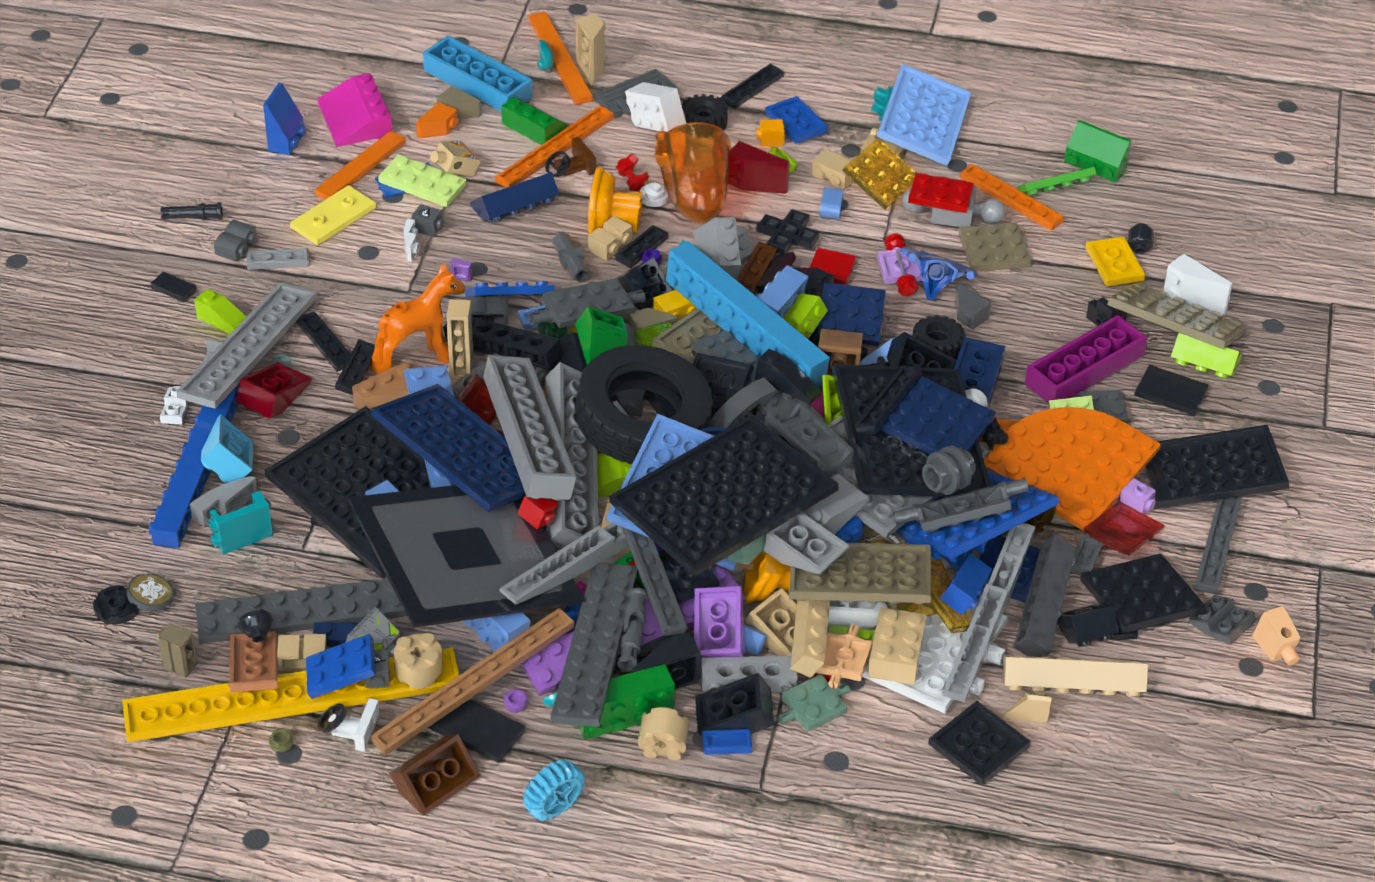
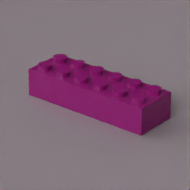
M1117 315L1028 365L1025 385L1048 404L1050 400L1071 398L1078 394L1079 391L1089 388L1144 356L1147 337Z

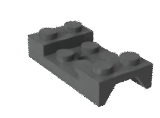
M803 402L798 403L790 415L779 419L775 418L770 412L766 413L764 425L780 438L788 441L799 453L824 473L852 463L854 449Z

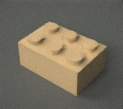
M880 607L869 659V678L915 685L927 614Z

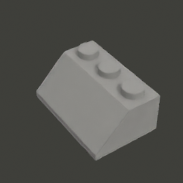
M715 217L694 230L695 247L737 280L740 275L741 261L735 217Z

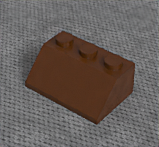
M458 734L445 735L389 773L399 793L421 815H425L481 776Z

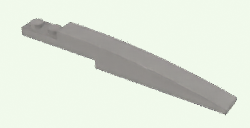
M614 523L609 524L605 528L595 527L501 587L500 592L513 603L518 604L584 573L629 546L622 527Z
M1021 523L1009 530L989 583L986 584L942 696L962 702L966 701L1021 572V565L1034 535L1035 526Z

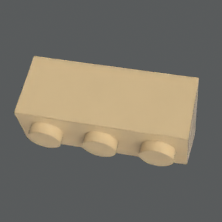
M597 13L576 18V64L590 85L596 82L604 70V61H606L604 46H606L604 37L606 24Z

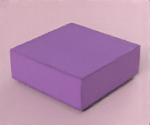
M457 258L451 260L450 265L453 275L457 279L470 282L473 278L472 262Z

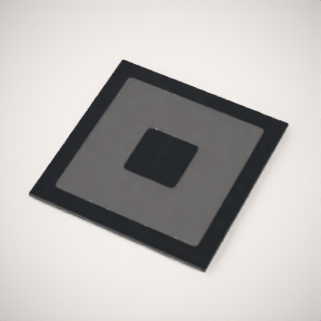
M456 485L348 498V502L413 628L580 605L586 601L573 578L518 604L513 603L500 592L501 587L557 552L543 527L537 530L517 514L524 497L490 512H487Z

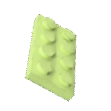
M399 154L378 176L379 182L403 190L406 193L444 207H448L466 186V179Z

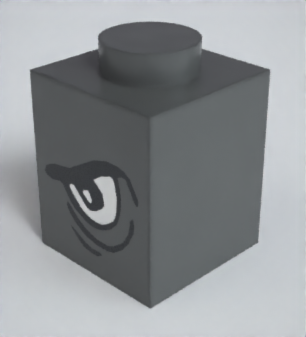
M420 204L412 215L418 233L435 237L444 226L442 210Z
M374 650L376 675L365 679L366 688L390 687L388 650Z

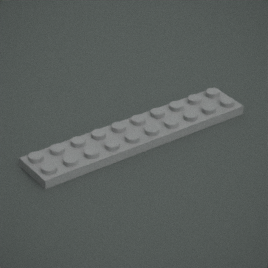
M279 283L177 390V398L216 409L240 383V379L253 369L317 299V293Z

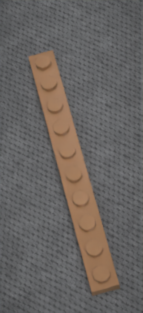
M558 608L370 736L371 741L387 756L575 627L574 621Z

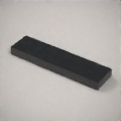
M770 63L721 95V101L724 100L726 105L736 109L784 77V71Z
M315 311L300 317L297 320V325L337 372L343 370L351 355L350 352Z

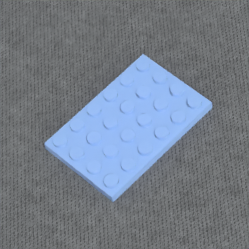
M902 63L877 137L948 166L971 92Z

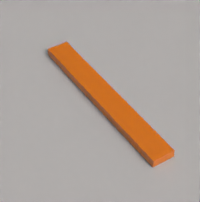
M544 11L529 14L528 21L538 39L545 40L554 53L553 66L574 105L592 102L593 96L547 13Z
M599 105L495 176V182L505 188L521 183L544 167L548 158L553 153L558 151L566 152L572 148V138L579 136L581 140L585 139L614 119V113Z

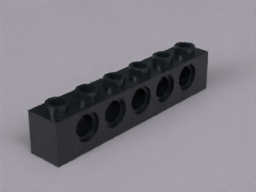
M472 317L474 351L489 355L497 353L501 356L530 358L532 366L551 370L563 357L561 342L558 338ZM446 323V324L443 326V330H444L446 342L448 343L447 323Z

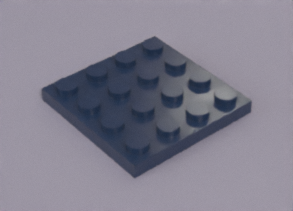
M921 376L880 430L894 435L928 454L941 451L946 446L962 447V449L969 452L993 422L996 412Z

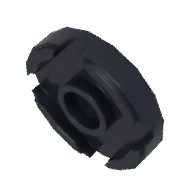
M122 585L110 586L101 590L96 600L94 599L93 601L95 616L106 624L116 625L128 622L138 614L139 609L137 608L138 605L134 603L132 605L126 595L127 588Z

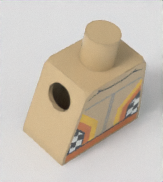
M461 140L442 141L439 143L437 150L431 153V161L433 163H438L448 173L474 177L481 161Z

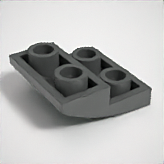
M1214 595L1205 603V613L1192 616L1189 622L1208 636L1231 644L1256 620L1253 611L1235 607L1234 599Z

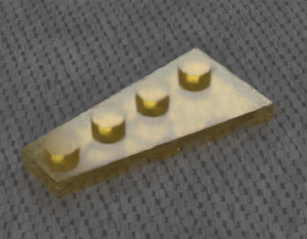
M931 558L930 604L951 633L967 632L971 622L966 611L961 615L940 600L951 580L941 558L938 560Z

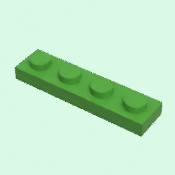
M1095 167L1026 183L1017 187L1019 191L1032 195L1038 193L1040 188H1044V191L1056 189L1055 185L1060 183L1061 187L1072 185V181L1077 179L1079 183L1089 181V176L1096 175Z

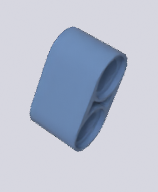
M824 187L820 217L840 218L844 189Z

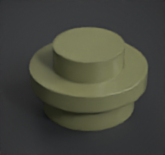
M285 729L275 730L269 738L270 748L277 752L289 750L293 745V736Z

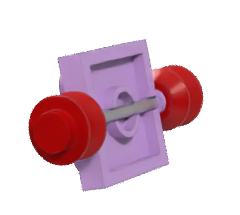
M897 233L890 234L884 241L886 251L877 252L884 284L896 283L900 295L911 296L918 290L916 282L923 281L922 275L916 262L910 261L906 255L900 252L901 248L906 247L903 236Z

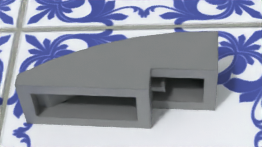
M250 476L234 480L201 495L190 503L192 520L206 527L209 524L208 520L211 519L210 510L215 509L218 515H225L238 510L252 498V493L257 492L256 478Z

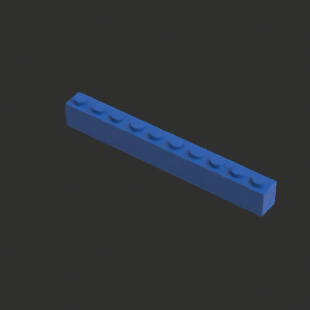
M239 384L216 409L202 405L200 414L196 415L195 426L189 432V440L187 444L183 445L181 459L177 460L175 473L171 474L169 479V487L163 492L161 506H157L155 520L149 525V535H152L153 545L180 547L192 518L190 503L201 496L211 473V470H208L202 464V449L220 414L232 422L239 405L236 402Z

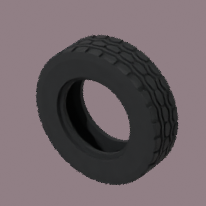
M626 345L612 348L591 360L581 374L575 402V417L578 427L585 438L596 449H599L600 452L613 459L633 464L653 422L631 418L616 408L611 397L623 390L643 389L655 392L666 398L675 408L677 413L670 417V419L698 430L708 428L713 408L711 388L705 377L702 376V373L692 363L671 351L646 345Z

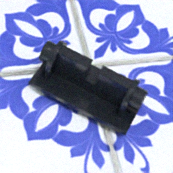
M995 417L982 435L991 450L994 449L995 444L1004 445L1008 441V435L1001 429Z

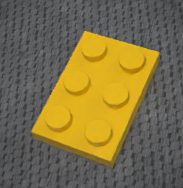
M1124 236L1086 242L1085 248L1106 287L1144 281L1145 273Z

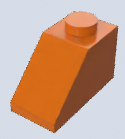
M440 102L435 104L416 122L417 137L427 138L447 135L458 125L457 109Z

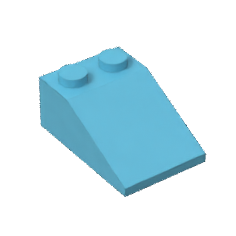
M220 414L202 449V464L208 470L215 471L225 483L244 478L252 471L253 440Z

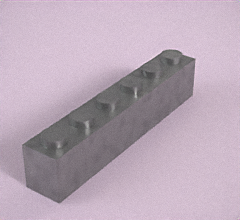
M1055 534L1041 545L1013 647L1030 657L1047 656L1052 650L1053 644L1051 643L1057 631V620L1062 613V601L1066 597L1065 590L1071 578V567L1075 563L1076 547Z

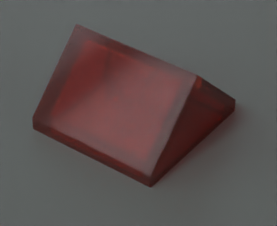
M476 373L457 399L487 424L491 425L497 414L486 383Z

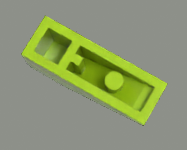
M206 289L194 300L197 318L228 334H231L246 318L227 298L213 290Z

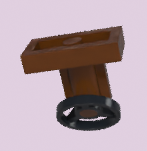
M578 136L572 138V154L574 157L570 158L563 151L555 152L548 158L545 169L549 173V165L553 166L557 171L556 174H553V177L567 176L583 170L592 175L595 174L596 157ZM565 155L562 159L551 162L556 156Z

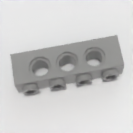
M792 656L701 658L702 693L759 673L769 685L771 693L785 692L797 686V672L790 670Z

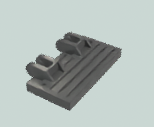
M654 69L594 93V100L600 106L613 112L614 119L622 116V111L627 115L631 114L626 101V90L642 82L672 88L677 87L660 71Z

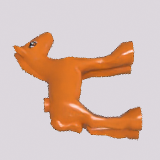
M444 263L441 265L437 276L431 280L427 289L418 298L396 303L387 309L380 318L379 331L375 339V350L371 363V369L375 373L380 374L395 367L392 363L393 350L407 336L420 331H425L427 348L430 351H435L437 360L445 364L449 363L448 343H446L445 337L442 334L443 313L441 300L446 295H460L464 293L465 286L452 272L447 270Z

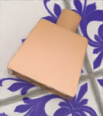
M1280 606L1264 612L1252 635L1271 661L1275 662L1284 658L1288 666L1297 663L1300 657L1295 649L1300 641V635L1285 607Z

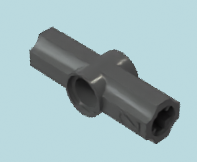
M564 232L557 233L553 238V245L559 254L561 266L568 269L573 280L578 281V283L585 282L590 277V270L584 262L580 246H575L569 234Z

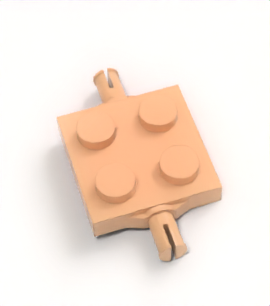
M854 624L850 625L847 634L827 633L825 663L816 673L831 675L828 683L831 688H833V685L834 688H837L841 678L857 681L862 679L871 654L873 641L857 637L859 626L856 624L855 627Z

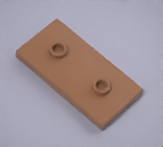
M268 631L266 640L259 643L253 642L252 638H249L244 633L230 635V693L278 688L277 631Z

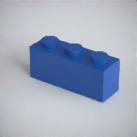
M970 553L952 578L940 600L961 615L967 609L972 610L979 601L986 584L989 583L990 578L988 576L993 569Z

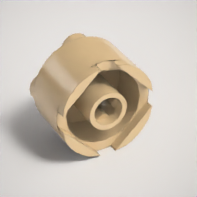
M431 633L413 634L407 637H400L397 640V645L394 649L397 679L401 683L409 684L411 688H426L433 685L443 672L442 650L434 635Z
M653 708L651 713L647 715L645 712L642 715L638 745L643 750V755L647 758H656L657 755L667 756L670 760L681 759V755L686 750L689 719L685 715L683 719L678 716V711L670 708Z

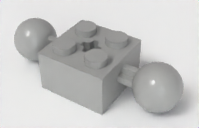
M974 185L967 214L933 208L931 223L968 227L971 226L973 214L981 215L987 223L996 224L1005 217L1006 208L998 199H989L983 204L975 203L977 185ZM910 188L904 193L902 203L907 211L918 213L927 206L908 203Z

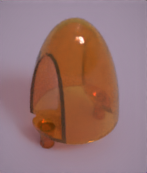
M700 122L682 124L667 132L658 131L655 136L657 140L655 159L661 168L663 182L671 202L686 219L699 224L709 222L720 214L726 203L728 152L731 150L729 137L719 127Z

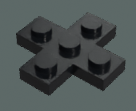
M794 209L790 210L784 220L765 214L757 225V232L771 236L766 244L777 248L776 253L785 254L792 244L811 250L819 239L818 231L805 227L809 222L810 215Z

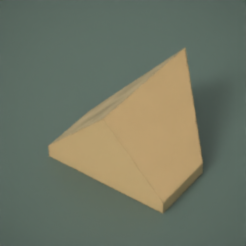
M1025 690V695L1000 718L1047 723L1052 697L1049 693Z

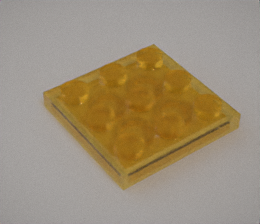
M879 138L873 141L842 170L884 210L912 186L916 174L911 167Z

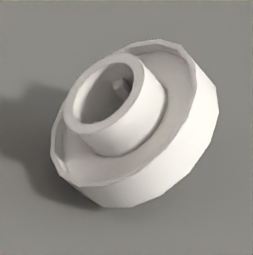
M650 183L643 186L640 192H643V204L650 207L662 206L669 199V191L662 184Z

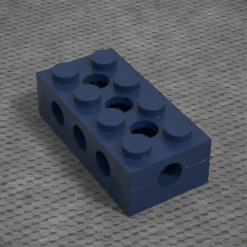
M964 337L954 369H959L965 390L978 389L985 394L987 408L989 409L1003 366L1005 346Z

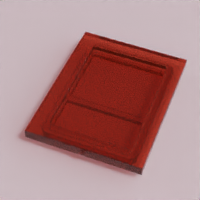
M1119 501L1084 527L1083 531L1121 554L1130 556L1163 530L1165 525Z

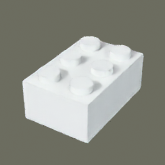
M642 82L625 91L626 101L631 111V119L634 126L670 133L686 124L677 88Z

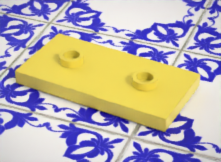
M348 185L291 221L290 228L316 245H319L375 209L376 202Z

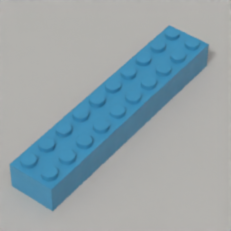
M687 241L670 250L666 282L670 286L675 288L684 298L688 299L724 331L733 334L737 340L744 344L758 358L768 349L776 351L788 357L819 389H823L822 376L824 374L827 375L829 356L692 243Z

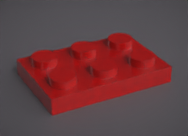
M916 173L908 197V203L967 214L974 183Z

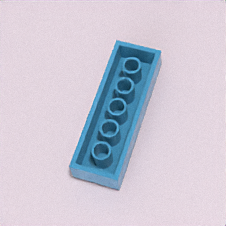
M446 36L423 52L424 71L501 111V105L513 97L524 102L533 98V80L450 36Z

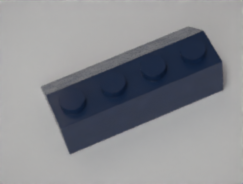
M552 172L481 196L469 203L483 222L490 220L493 223L501 220V215L508 213L510 217L520 213L519 209L525 207L527 211L537 207L536 203L543 201V204L554 201V196L560 193Z

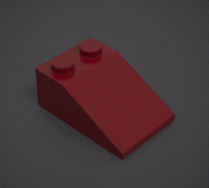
M739 141L727 153L726 184L744 191L786 194L788 192L790 161Z
M276 362L241 378L236 402L244 405L247 409L260 413L265 418H273L283 413L311 383L312 378Z

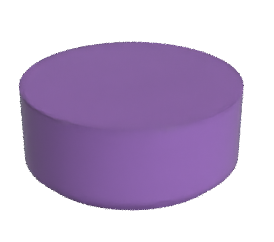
M513 689L505 694L504 706L509 712L519 713L527 708L528 697L524 691Z

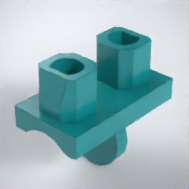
M890 85L887 90L877 87L873 94L874 102L872 103L871 111L879 114V121H882L893 87Z

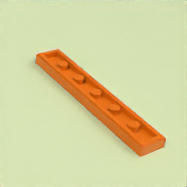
M389 131L315 189V195L326 200L346 186L353 185L406 143V138L393 131Z
M974 164L960 172L961 179L974 183L980 190L1051 231L1064 222L1063 215Z

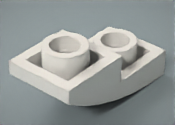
M407 219L404 227L405 254L410 262H412L415 254L419 253L420 243L417 242L418 229L415 228V220Z
M181 386L168 388L164 397L165 405L160 415L161 423H183L188 401L177 398V390Z

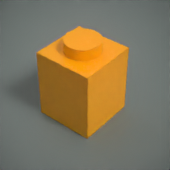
M782 119L759 121V128H756V139L760 140L761 147L784 146Z

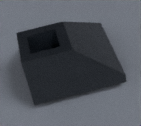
M654 257L617 277L625 292L628 293L642 289L645 293V302L633 304L638 310L652 307L654 305V297L672 291Z

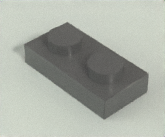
M1082 534L1074 555L1075 563L1071 567V571L1081 574L1082 572L1093 570L1103 548L1104 540Z

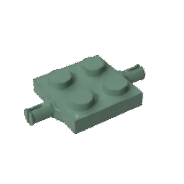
M819 674L782 692L781 699L788 706L789 711L778 715V719L782 725L795 719L809 732L847 713L848 707L841 700L840 696L850 692V688L847 683L837 688H831L823 675Z

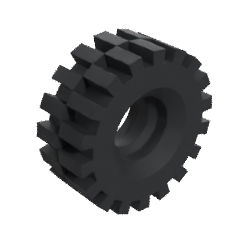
M696 94L694 98L690 96L687 98V101L684 100L681 106L686 124L681 128L684 129L685 133L690 132V136L693 137L698 135V138H702V136L710 138V135L715 137L718 136V133H723V129L726 130L728 106L725 105L724 100L721 101V98H714V95L711 94L709 96H706V94L698 96Z

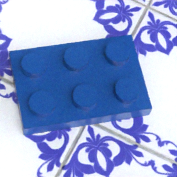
M798 96L765 107V114L771 120H783L784 133L795 144L828 133V126Z
M370 634L306 657L307 694L310 698H316L376 675L374 639Z

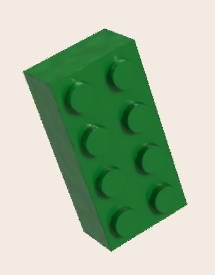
M663 664L612 678L600 726H578L583 739L595 738L603 734L641 725L642 715L645 712L646 715L651 713L653 708L674 709L675 684L666 665Z

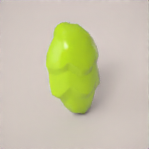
M775 146L771 147L769 153L790 161L789 173L797 169L798 164L794 158Z

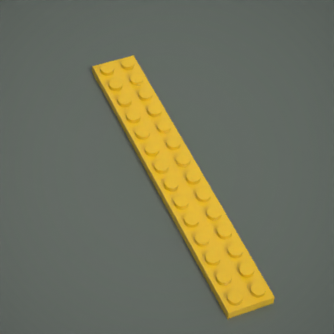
M453 647L441 649L442 675L441 677L439 675L433 685L426 688H411L409 684L401 683L396 677L394 657H388L390 687L366 688L364 679L311 699L307 694L306 671L278 675L277 689L230 693L229 683L124 699L122 703L127 742L324 711L338 703L343 704L345 707L367 704L369 698L380 702L434 693L459 676Z

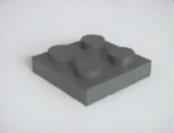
M1121 390L1079 391L1078 397L1092 396L1094 410L1116 417L1128 424L1129 417Z

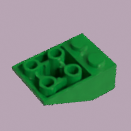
M587 306L575 323L587 364L607 350L627 345V329L623 317Z

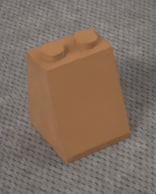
M821 329L818 348L830 357L827 375L833 376L834 364L860 365L863 333Z

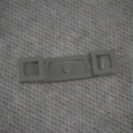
M765 378L747 385L733 395L713 415L709 421L708 428H729L733 426L736 420L739 421V417L745 416L758 403L761 406L766 404L778 393L777 389Z

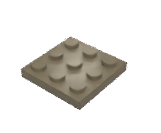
M1017 223L959 227L958 234L969 267L972 270L981 272L1030 268L1031 260Z

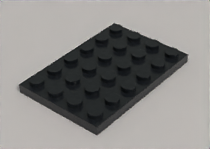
M1268 424L1157 441L1161 444L1160 450L1145 466L1150 486L1156 490L1154 498L1157 508L1289 489V480Z

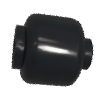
M1138 223L1129 229L1127 243L1131 250L1137 254H1144L1152 249L1154 231L1147 224Z

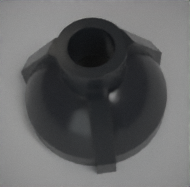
M260 609L244 614L237 623L239 630L249 638H252L253 642L259 643L266 640L273 619L271 613Z

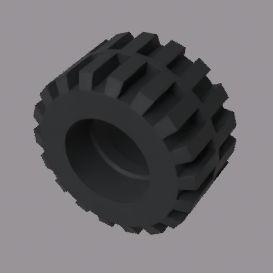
M935 315L934 317L927 316L926 319L922 318L919 322H916L912 336L957 360L965 337L964 328H961L962 325L956 323V320L953 318L949 319L947 316L940 317Z

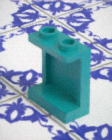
M260 491L252 493L253 504L219 516L215 509L210 510L211 519L208 520V523L213 532L211 541L214 547H218L223 555L273 536L269 504Z

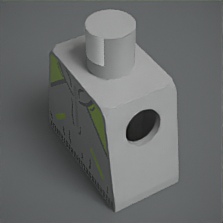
M374 607L349 633L346 642L370 634L374 639V650H388V657H394V649L400 632Z

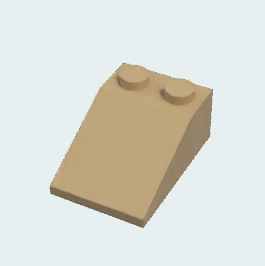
M780 588L753 609L744 620V624L752 625L767 635L764 642L765 647L779 656H792L797 604L792 599H789V595Z

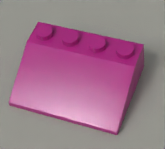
M371 73L352 76L317 99L336 147L378 139L392 131L391 116Z

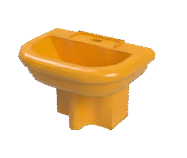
M603 166L596 168L591 187L588 208V235L597 228L602 229L603 224L612 216L632 225V232L637 233L643 206V192L616 190L614 175L606 171Z
M763 550L754 558L753 569H746L742 589V593L746 597L745 603L750 604L753 601L764 602L772 595L776 588H782L785 592L789 593L791 566L780 563Z

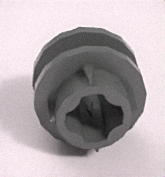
M946 446L941 451H935L928 456L926 465L922 470V476L927 487L932 491L948 495L970 484L972 475L975 473L976 464L967 450L962 449V447Z

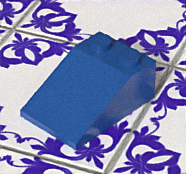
M278 82L263 104L268 151L290 156L292 151L297 148L300 139L305 136L306 126H304L303 116L283 83Z

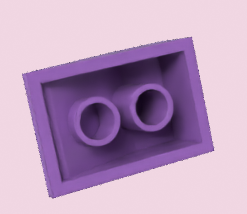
M741 586L695 589L694 641L700 650V664L701 658L745 657V628Z

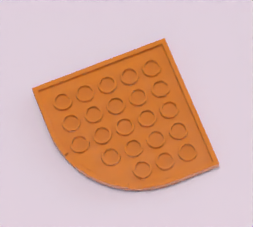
M1060 407L1036 412L1016 422L1005 432L1008 435L1007 443L1004 445L995 444L993 450L989 449L990 453L984 458V463L987 471H992L1015 481L1025 478L1029 486L1057 495L1059 504L1056 505L1055 514L1088 534L1118 499L1122 489L1133 478H1136L1160 450L1161 444L1127 423L1106 413L1086 408Z

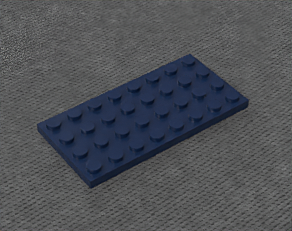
M439 384L372 408L371 416L487 512L526 496L506 438Z

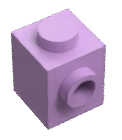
M1133 478L1122 489L1119 506L1142 517L1147 511L1150 512L1156 503V500H1154L1156 490Z

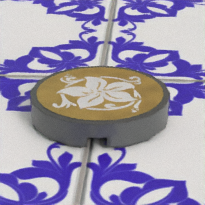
M146 573L139 574L130 580L126 595L132 605L133 603L138 605V609L157 612L164 610L166 606L172 603L174 590L165 578L156 574Z

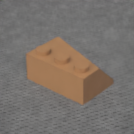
M406 361L352 386L353 401L356 408L360 410L367 406L372 411V408L408 395L404 369L413 367Z

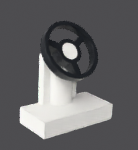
M369 698L361 718L347 716V709L343 704L338 703L329 707L321 715L318 721V728L323 733L332 731L334 736L354 739L356 750L365 752L379 718L378 700ZM342 708L341 714L334 712L336 709ZM330 714V716L327 719V724L322 728L325 719Z

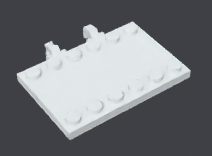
M931 584V603L916 604L910 602L905 609L908 612L927 614L915 685L869 678V660L862 677L945 713L954 699L942 696V692L978 603L972 610L967 609L961 615L940 600L945 589ZM1004 614L984 661L988 659L990 662L998 665L1004 660L1005 650L997 647L994 641L1007 623L1008 616ZM976 677L970 693L980 695L984 689L985 680Z

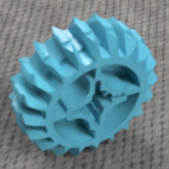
M559 759L555 763L551 762L548 767H543L542 771L536 773V776L530 779V785L525 787L526 792L523 794V803L528 812L536 819L544 821L547 818L552 819L554 816H558L569 807H572V804L578 801V796L583 793L582 789L585 786V777L580 771L581 769L567 759L563 761Z

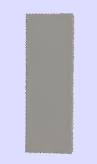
M308 248L247 251V270L309 267Z

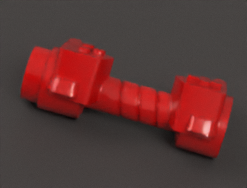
M630 154L628 157L620 159L616 168L620 176L628 177L626 184L629 190L640 192L641 188L645 186L644 182L649 178V174L647 172L639 175L634 174V166L639 159L634 154Z

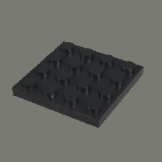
M1161 553L1081 573V582L1098 603L1113 605L1118 628L1123 634L1205 613L1206 605Z

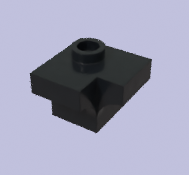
M1102 297L1098 300L1093 299L1088 303L1086 318L1099 326L1117 315L1126 321L1127 312L1107 305L1109 300Z

